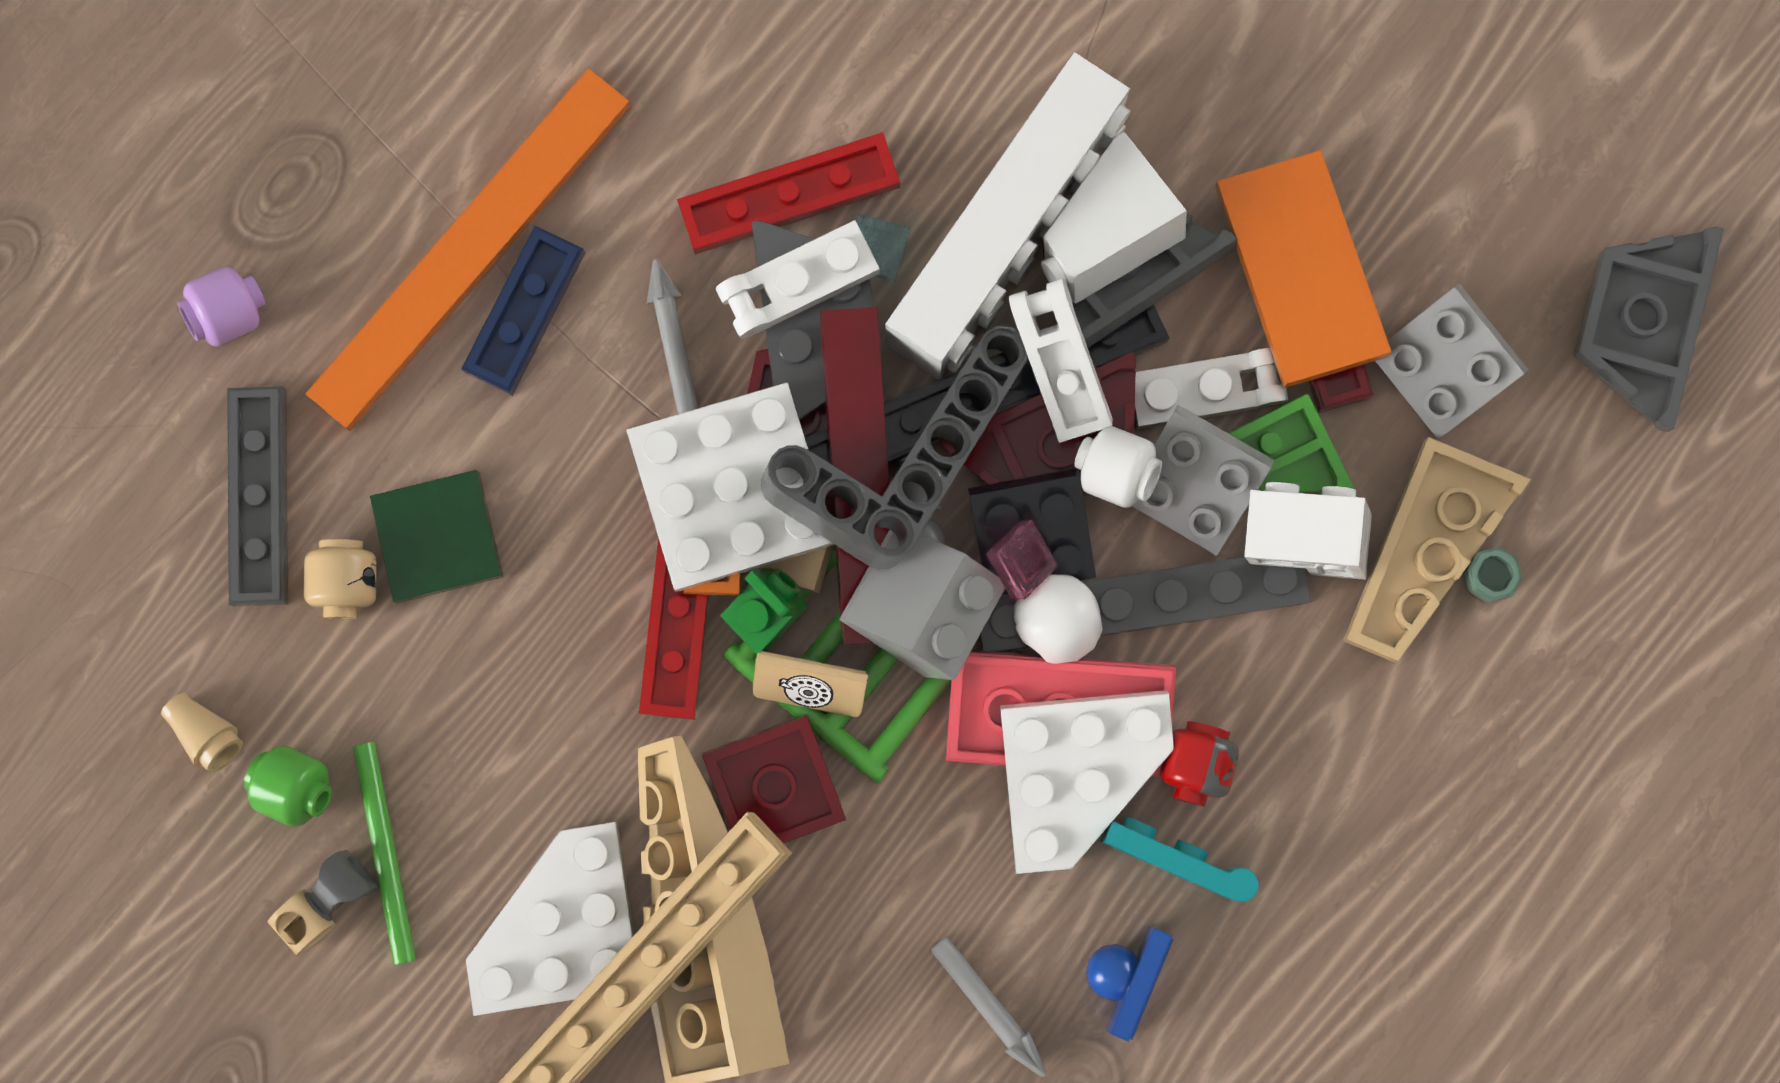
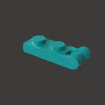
M1126 816L1123 825L1111 822L1101 840V843L1230 900L1239 902L1249 901L1258 892V879L1249 869L1232 867L1223 871L1205 863L1209 852L1177 839L1174 848L1154 840L1157 829Z

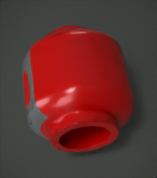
M1187 721L1185 729L1180 728L1172 732L1174 749L1162 762L1160 778L1165 784L1175 787L1174 799L1205 807L1208 797L1221 798L1229 793L1239 757V749L1233 742L1228 741L1230 732L1210 725Z

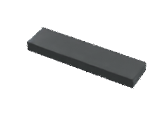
M282 386L227 388L229 605L234 607L288 605L286 389Z

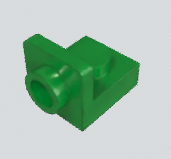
M772 568L752 570L745 577L749 585L720 615L756 654L761 653V651L767 652L808 608L806 603L797 595L800 589L796 582L782 570H773Z

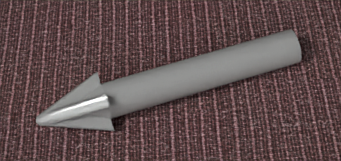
M654 259L646 304L654 303L677 412L682 414L699 409L675 298L682 295L659 260Z
M946 936L930 950L1008 1047L1005 1050L1006 1053L1034 1073L1044 1077L1046 1071L1030 1032L1024 1033Z

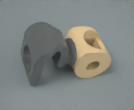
M348 850L339 851L326 859L321 865L318 881L312 888L313 892L310 893L302 890L294 894L269 918L267 923L296 956H299L317 944L335 927L336 924L332 920L331 914L336 909L342 906L344 902L372 895L379 889V885Z

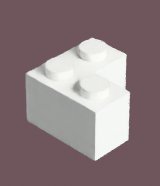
M1269 482L1266 483L1265 491L1250 490L1244 555L1250 564L1306 568L1310 575L1366 580L1372 514L1366 499L1356 497L1355 489L1325 486L1322 487V495L1299 493L1300 486Z

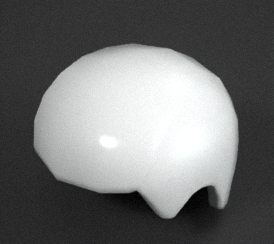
M1044 574L1021 591L1014 605V621L1021 640L1024 644L1038 652L1048 663L1058 664L1078 661L1095 648L1103 630L1100 609L1095 596L1084 583L1070 575Z

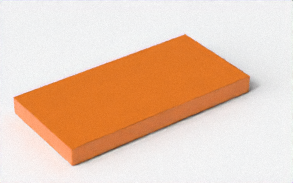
M1318 150L1218 180L1215 188L1230 232L1237 238L1236 250L1283 388L1389 357L1392 352L1322 151Z

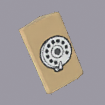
M761 651V653H757L753 695L760 699L859 717L862 713L869 678L866 671Z

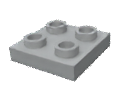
M1460 284L1452 288L1388 339L1392 353L1389 357L1376 361L1438 440L1529 371Z
M1178 405L1154 444L1156 458L1162 461V469L1156 487L1147 501L1139 499L1132 507L1217 556L1249 505L1250 490L1259 489L1275 460Z

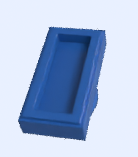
M1148 926L1137 956L1125 946L1112 944L1101 947L1089 959L1086 974L1088 984L1094 993L1103 999L1118 1000L1106 1028L1110 1034L1128 1042L1130 1039L1133 1040L1174 940L1171 939V935Z

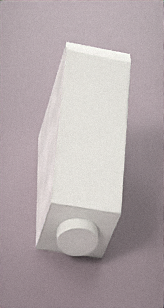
M1125 132L1113 139L1043 237L1045 260L1041 262L1042 270L1049 283L1062 278L1065 280L1071 299L1075 304L1186 238L1187 210Z

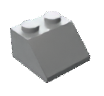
M889 530L881 547L886 549L899 548L896 534ZM920 534L912 548L896 566L889 569L868 567L839 620L922 676L955 680L1008 583L965 553Z

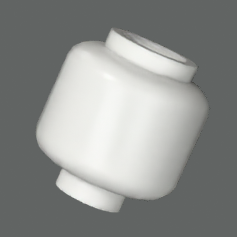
M1108 426L1100 431L1095 439L1086 437L1083 440L1075 458V468L1081 470V486L1086 493L1128 508L1133 506L1139 499L1142 501L1149 499L1159 480L1162 461L1156 458V448L1149 440L1119 428Z

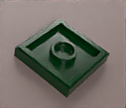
M477 470L370 496L393 602L401 603L503 578L482 481Z

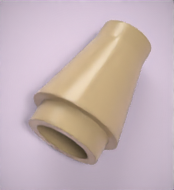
M183 692L174 696L162 709L161 716L170 724L195 767H204L210 773L217 772L231 763L241 751L243 741L237 736L238 728L194 701L187 693Z

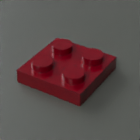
M807 714L702 754L730 830L747 812H754L784 844L846 820Z

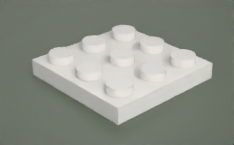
M788 382L626 430L675 592L835 545L774 507L765 499L761 490L763 473L772 455L778 449L788 445H798L808 449ZM782 467L776 470L777 478L784 486L789 488L803 486V479L795 469Z

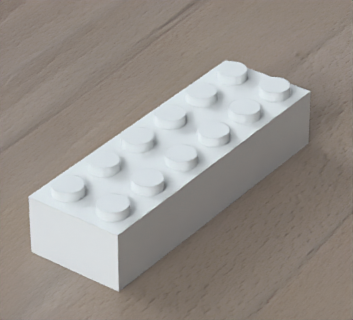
M1073 53L886 322V343L888 347L937 380L942 379L948 369L955 373L962 368L974 349V346L971 344L975 339L973 333L980 325L987 330L1005 304L1002 301L1007 292L1004 288L1009 281L1016 285L1022 281L1035 260L1033 254L1038 247L1036 244L1038 239L1044 237L1069 202L1067 199L1069 194H1075L1100 157L1098 155L1100 149L1105 151L1113 139L1126 129L1124 123L1131 112L1125 107L1130 90L1129 87L1077 53Z

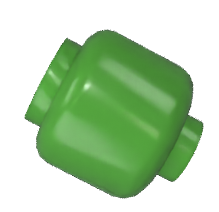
M285 745L272 748L270 751L262 752L256 756L251 762L244 778V787L248 792L247 797L251 808L289 827L304 825L313 816L318 817L322 815L332 797L326 765L316 758Z

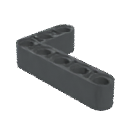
M996 326L989 329L983 335L882 496L808 449L798 445H788L778 449L772 455L763 473L761 490L765 499L774 507L866 565L875 569H889L896 566L916 542L1025 365L1028 355L1019 331L1009 326ZM996 349L1004 353L1009 361V366L1000 367L995 365L989 359L987 350ZM970 393L975 395L982 405V411L973 412L966 409L959 399V394ZM941 437L948 440L954 448L955 456L944 457L939 455L933 449L931 439ZM782 467L795 469L803 479V486L798 488L784 486L778 480L776 470ZM906 482L919 484L926 492L927 501L916 503L909 500L904 494L902 484ZM834 497L844 500L851 510V517L839 519L832 516L825 507V500ZM887 528L894 532L899 541V548L886 549L881 547L874 538V529Z

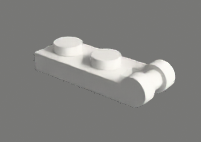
M854 220L745 274H739L723 281L716 287V291L722 303L730 305L736 317L733 325L739 337L744 339L880 274V268ZM764 288L771 304L756 309L750 294Z
M1063 278L1047 283L1046 290L1028 295L1025 290L1009 296L1013 317L1059 443L1112 426L1113 421L1076 317L1067 284ZM1054 311L1058 324L1040 330L1036 316Z
M1263 348L1244 354L1136 372L1134 417L1136 428L1139 430L1166 425L1178 405L1203 419L1278 406L1289 400L1286 388H1283V385L1279 382L1277 367L1270 348ZM1255 372L1259 389L1243 392L1240 374Z

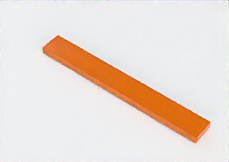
M588 68L305 394L342 426L351 431L631 108L630 101Z

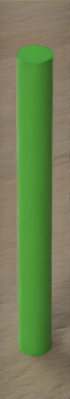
M375 742L353 746L393 963L398 965L416 961Z

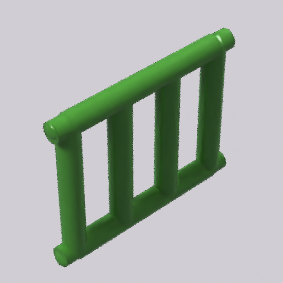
M835 545L833 546L825 576L834 565L837 567ZM800 589L797 595L805 602L812 592ZM840 611L800 659L825 663L842 643L841 623L839 620ZM744 641L741 645L736 642L733 643L732 646H729L724 651L723 658L731 663L752 683L754 682L757 654ZM879 648L861 670L866 671L869 678L864 701L898 661L897 658L882 648ZM926 678L869 749L843 729L852 716L831 712L825 714L821 710L780 702L776 703L795 718L807 714L815 735L863 774H866L876 783H880L889 768L885 763L950 685L951 680Z

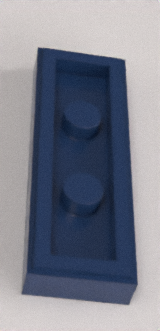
M534 226L461 368L464 373L513 396L585 255L584 249Z

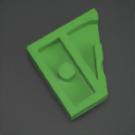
M1302 394L1227 432L1275 460L1258 489L1260 491H1265L1266 483L1269 482L1295 484L1300 486L1299 492H1322V487L1325 486L1354 489L1309 394Z

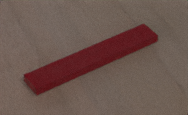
M878 307L820 311L830 464L882 496L889 486ZM832 498L833 516L839 519L851 517V510L848 504L840 498ZM874 529V538L880 546L890 529ZM835 545L841 617L869 566ZM840 621L842 645L873 643Z

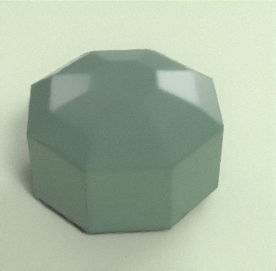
M1500 547L1477 552L1463 572L1468 592L1485 603L1512 597L1523 579L1518 558Z

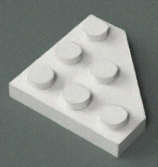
M1167 690L1000 705L1016 874L1072 869L1173 751L1170 699Z
M618 822L562 830L549 845L466 959L473 1016L575 1000L634 936Z

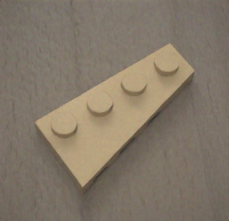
M1430 437L1426 438L1417 456L1343 641L1389 661H1399L1438 608L1445 594L1454 582L1460 578L1471 563L1470 560L1487 537L1492 534L1503 519V515L1531 479Z

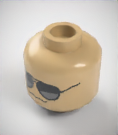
M350 539L320 540L319 549H314L306 554L304 560V598L312 607L323 608L324 619H357V609L369 607L375 602L377 561L372 552L363 549V541Z

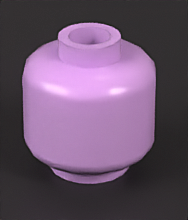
M224 266L189 281L183 290L184 299L177 303L180 313L194 339L197 342L205 339L210 345L219 347L257 329L260 323L257 309L265 305V300L258 284L251 275L242 279L233 268Z

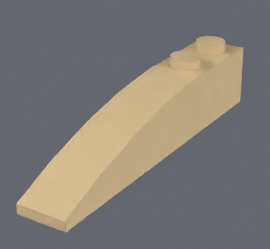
M682 736L670 737L638 748L640 820L644 824L649 825V841L646 844L645 850L641 851L642 874H650L651 905L643 907V925L728 833L712 794ZM752 897L651 1005L665 1083H704L789 1064L785 1035L782 1029L774 988V979Z

